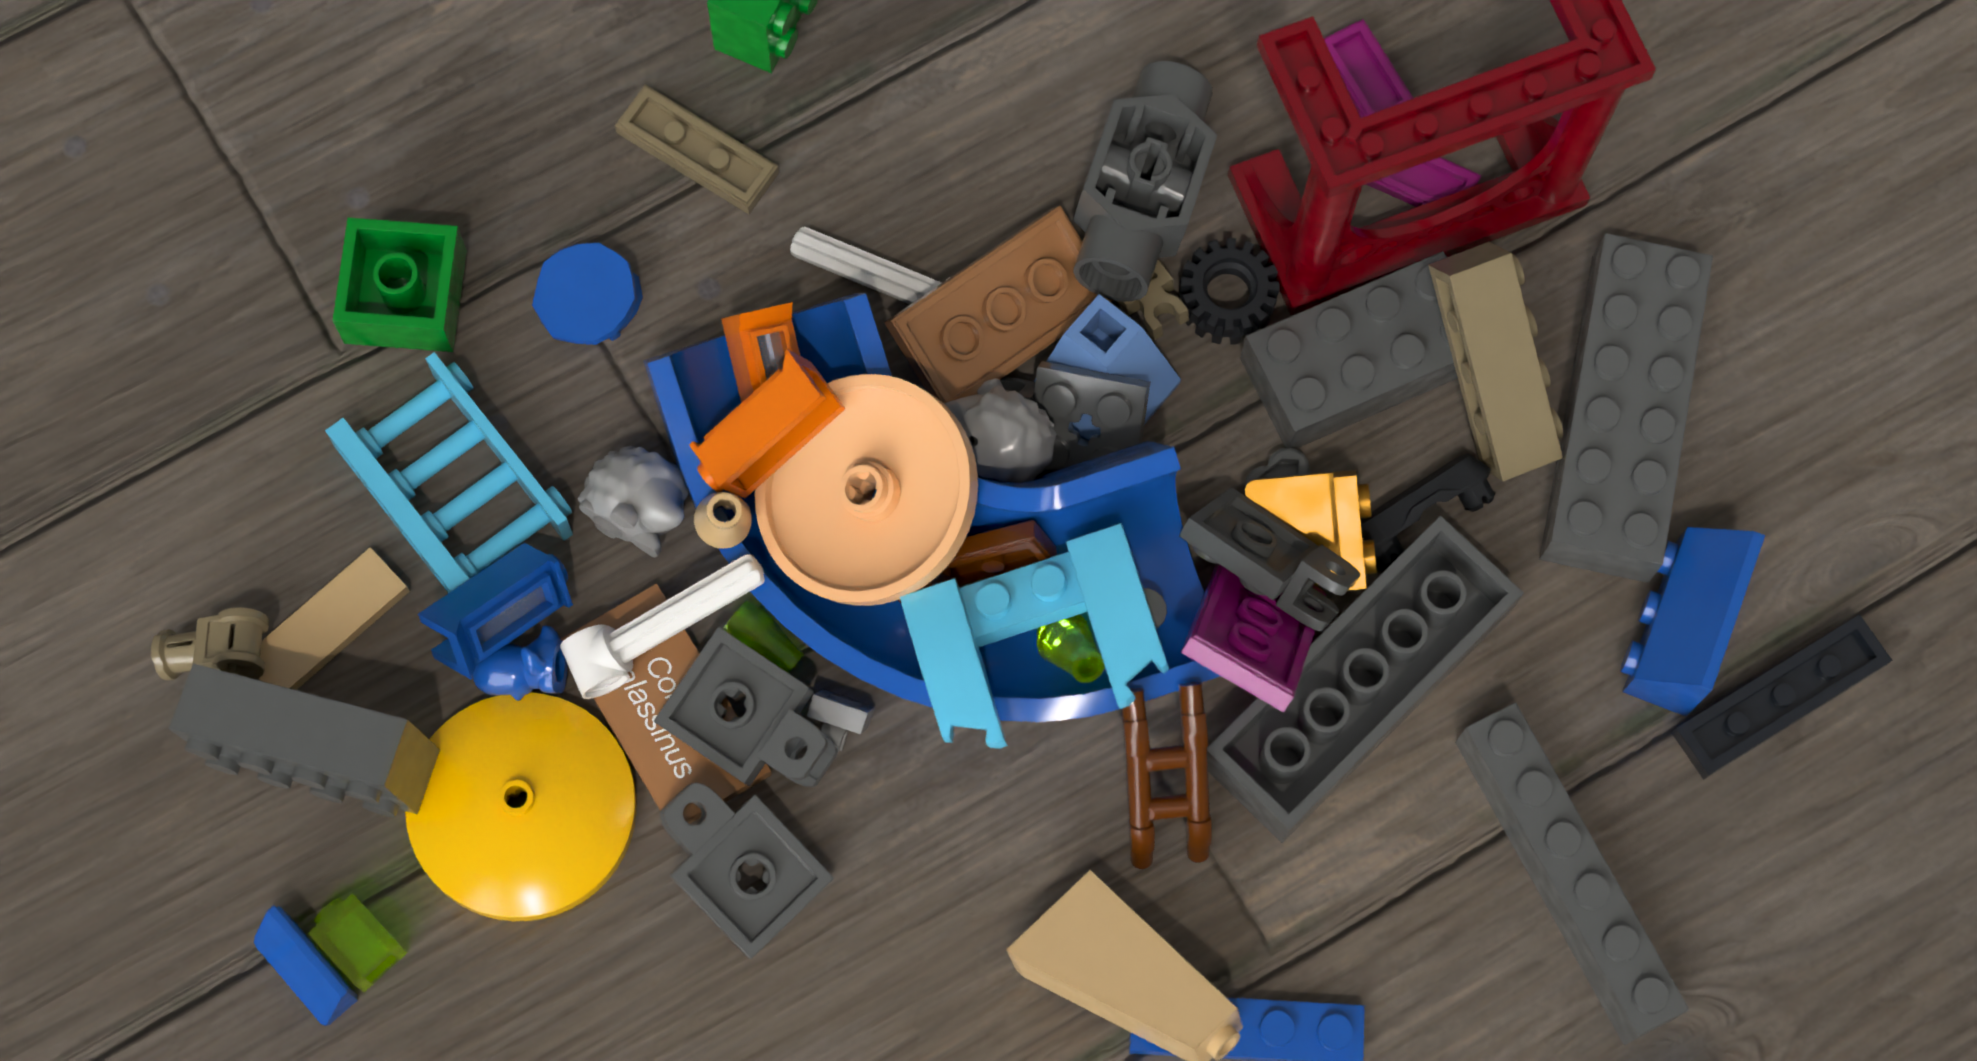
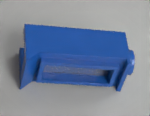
M523 543L418 613L422 624L448 638L431 649L434 659L472 680L475 667L480 662L563 605L570 608L573 603L566 585L568 573L562 562L553 554H545Z

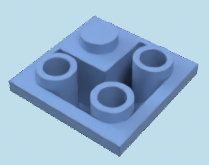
M1100 294L1067 329L1046 361L1151 381L1145 424L1181 383L1180 377L1145 330ZM1083 414L1079 422L1073 423V428L1079 432L1081 438L1089 440L1092 435H1100L1101 429L1092 425V416Z

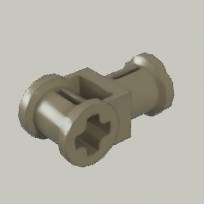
M242 607L222 610L216 616L198 618L196 631L176 634L175 631L170 629L161 630L158 634L154 635L151 644V656L155 670L161 679L166 681L175 680L182 673L190 672L194 663L247 678L258 679L263 676L265 662L260 658L262 635L269 628V618L266 614L254 609Z

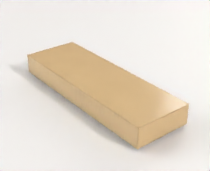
M371 547L368 548L261 641L260 658L265 662L263 676L258 679L266 683L297 690L409 593L410 590Z

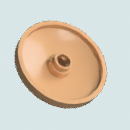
M879 374L848 376L827 383L846 409L755 489V510L761 536L769 553L782 571L795 583L820 597L838 603L854 606H871L899 600L901 596L920 590L934 580L953 560L964 543L975 514L978 495V474L975 455L964 428L948 407L935 396L910 382L892 376ZM877 490L874 498L872 499L874 491Z

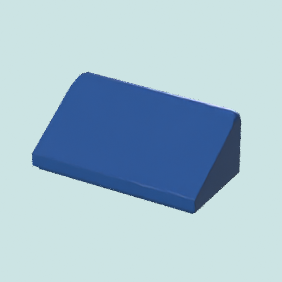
M275 905L267 910L254 937L255 947L315 1018L324 1026L330 1025L358 1001L356 998L358 995L287 912L280 906L276 907Z

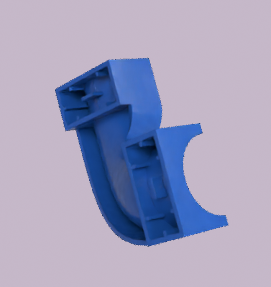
M866 293L850 294L792 313V323L800 356L811 361L827 383L861 374L892 376ZM725 334L643 360L677 466L681 470L695 509L705 497L717 491L712 489L700 476L697 466L701 461L689 444L692 441L702 444L705 441L703 437L741 404ZM769 334L757 336L768 380L777 371L770 337ZM1146 441L1042 475L1043 479L1034 481L1000 482L978 477L975 514L966 537L1034 520L1057 547V555L1069 552L1066 541L1120 523L1122 524L1143 588L1157 591L1163 597L1167 610L1164 622L1156 630L1169 669L1163 674L1151 661L1126 684L1129 689H1144L1145 701L1178 691L1179 684L1187 682L1202 683L1220 677L1219 674L1181 653L1204 596V590L1197 575L1187 541L1179 536L1183 525L1176 494V473L1181 468L1174 447ZM755 490L748 497L742 498L748 505L752 516L750 531L747 537L738 545L731 548L718 549L729 564L746 554L753 555L758 563H760L764 570L765 581L750 592L784 627L824 658L855 677L900 698L932 707L902 604L896 600L879 605L854 606L820 597L804 589L782 571L763 541L755 510ZM877 490L874 491L872 499L874 498ZM719 506L713 511L714 517L721 522H728L735 517L732 509L726 510L723 506ZM1088 611L979 647L1000 721H1057L1091 717L1119 709Z

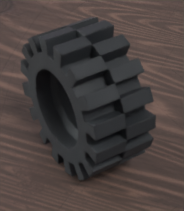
M1227 238L1225 246H1219L1216 239L1208 242L1206 251L1199 247L1193 252L1192 261L1187 260L1184 266L1179 287V299L1184 303L1189 314V321L1186 324L1189 326L1194 323L1196 325L1195 334L1201 338L1204 337L1206 332L1212 334L1211 342L1220 345L1222 337H1230V345L1240 344L1241 336H1247L1257 332L1259 328H1265L1270 321L1271 314L1273 315L1279 293V282H1276L1278 272L1274 264L1268 267L1269 256L1263 250L1258 255L1254 254L1255 244L1245 241L1243 248L1235 247L1236 238ZM1219 275H1235L1246 283L1249 289V299L1245 304L1235 309L1219 307L1209 297L1207 290L1209 283Z

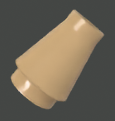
M715 492L708 495L699 503L694 515V525L699 537L706 544L721 549L731 548L741 543L747 537L752 524L751 512L746 502L730 492ZM723 506L726 510L732 509L735 517L728 522H721L714 517L713 511L717 507Z

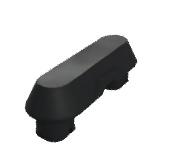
M1469 453L1463 454L1372 511V517L1361 518L1362 541L1374 540L1376 569H1387L1393 563L1392 561H1395L1405 551L1396 536L1417 522L1423 511L1436 502H1448L1458 495L1465 507L1464 510L1471 512L1482 509L1483 503H1491L1496 492L1493 491L1487 480L1491 471L1490 467Z

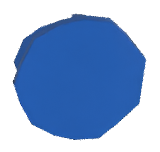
M599 242L584 243L562 249L543 262L532 306L541 323L553 339L575 344L597 345L604 340L610 339L613 341L620 337V331L637 314L643 296L639 276L632 272L631 265L627 260Z

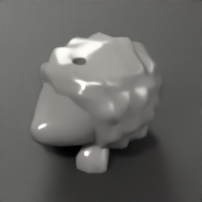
M995 378L985 381L977 390V394L944 403L956 416L969 438L975 455L978 477L1000 482L1033 481L1052 461L1057 435L1054 431L1055 424L1049 420L1045 410L1038 408L1037 402L1025 399L1015 390L1007 392L999 379Z
M627 446L621 448L619 452L609 451L604 459L594 463L593 469L585 479V489L578 497L580 502L579 509L592 519L599 531L610 538L615 539L617 537L627 542H632L636 547L651 557L656 558L662 551L658 536L668 533L681 524L684 519V501L689 491L679 466L665 460L656 452L649 453L641 446L637 448Z

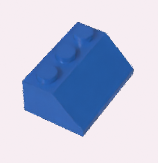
M1687 527L1675 543L1667 540L1663 565L1657 571L1664 574L1658 592L1652 590L1648 592L1639 613L1638 621L1646 624L1640 643L1631 641L1620 668V672L1628 675L1623 693L1687 716L1713 690L1765 535L1755 531Z

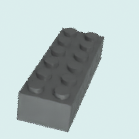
M1607 233L1604 234L1591 260L1562 426L1563 437L1560 438L1563 458L1556 461L1539 560L1649 583L1663 565L1713 255Z
M1440 515L1310 645L1294 698L1284 712L1257 698L1207 747L1208 772L1283 843L1514 609L1524 592Z

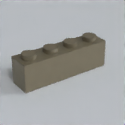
M1487 242L1429 264L1479 461L1490 467L1492 475L1501 481H1506L1562 459L1563 456L1558 439L1563 437V428L1556 411L1549 404L1546 388L1550 387V376L1545 363L1537 356L1533 338L1537 336L1538 329L1531 310L1524 304L1520 286L1524 285L1525 277L1518 258L1511 252L1491 242Z

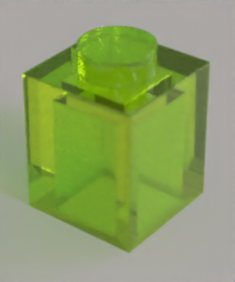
M353 893L346 900L337 898L326 905L314 919L317 926L308 933L362 992L367 991L408 953Z

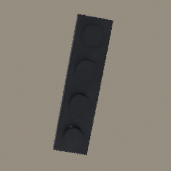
M1859 614L1681 724L1671 733L1704 780L1881 670L1893 660Z

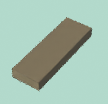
M646 84L615 124L617 134L747 214L752 212L779 174L778 165Z

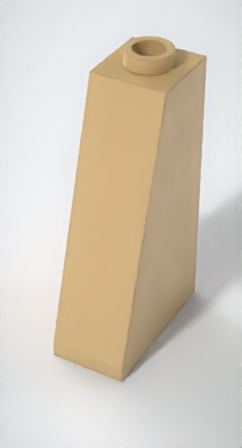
M1091 870L1006 949L1015 969L1024 978L1186 1061H1210L1212 1058L1215 1060L1222 1059L1235 1047L1240 1039L1239 1031L1243 1028L1238 1009Z

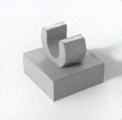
M822 689L813 695L807 716L824 722L821 731L834 742L839 753V751L843 750L849 731L861 735L869 728L875 707Z

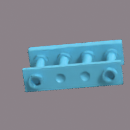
M433 352L425 358L433 377L436 379V382L368 431L362 427L357 432H354L347 421L341 418L326 429L325 432L335 449L441 585L450 593L501 559L548 523L552 525L563 541L571 537L573 533L566 517L572 513V510L554 486H551L546 491L541 487L467 394L474 388L459 366L453 362L446 367L436 353ZM451 398L469 423L401 472L394 469L387 474L376 460L383 454L381 448ZM484 440L502 464L434 514L428 510L420 516L409 502L410 499L416 496L413 490ZM517 481L535 506L467 556L461 552L453 558L441 543L449 537L446 532Z

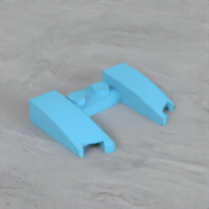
M1121 523L1066 541L1069 551L1067 553L959 588L954 578L900 597L925 685L942 738L945 742L953 743L954 726L987 730L986 744L989 748L999 749L1007 746L979 647L1087 611L1119 709L1128 707L1136 700L1134 693L1126 684L1147 664L1152 661L1163 674L1169 669L1133 554Z

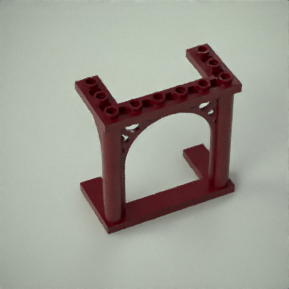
M1550 0L1569 42L1364 117H1360L1314 16L1259 35L1257 48L1311 163V169L1302 198L1279 149L1230 166L1228 177L1261 251L1263 250L1269 256L1268 266L1274 264L1277 269L1276 282H1279V291L1290 315L1308 310L1444 251L1446 257H1450L1587 206L1590 195L1582 181V177L1626 88L1651 80L1656 71L1623 1ZM1563 112L1559 121L1552 117ZM1490 138H1497L1512 169V172L1370 225L1361 228L1351 225V219L1363 185Z

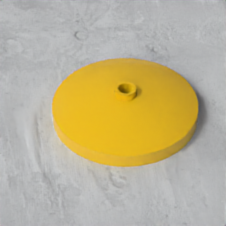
M530 692L520 701L515 700L511 695H497L481 700L461 710L447 720L429 739L440 749L418 815L405 811L406 826L411 846L423 870L434 884L457 904L477 914L498 920L532 921L561 914L586 901L617 870L628 850L635 828L637 815L635 782L631 768L619 743L611 732L588 711L572 702L547 694ZM520 792L527 793V801L523 806L512 808L507 804L510 797H518Z

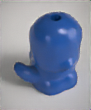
M545 625L542 627L538 638L531 644L523 647L508 643L480 662L475 667L472 679L477 688L486 694L511 695L517 701H520L533 689H540L544 693H563L566 686L568 665L560 648V644L563 641L552 627Z

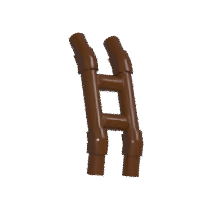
M1187 682L1179 684L1182 740L1184 745L1150 748L1144 689H1130L1134 693L1136 700L1128 707L1122 708V721L1127 765L1131 864L1138 869L1150 867L1153 863V851L1155 849L1153 820L1186 817L1188 858L1195 863L1204 862L1209 857L1210 845L1212 843V822L1209 802L1208 733L1202 683ZM1185 768L1186 794L1160 797L1151 796V771Z

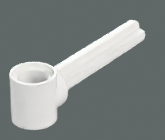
M801 227L792 240L790 253L794 257L910 305L942 284V282L807 227Z
M746 554L617 630L600 624L580 630L566 638L560 644V648L584 699L596 698L621 687L630 679L628 672L633 669L634 658L762 585L765 579L764 570L760 563H758L753 555Z

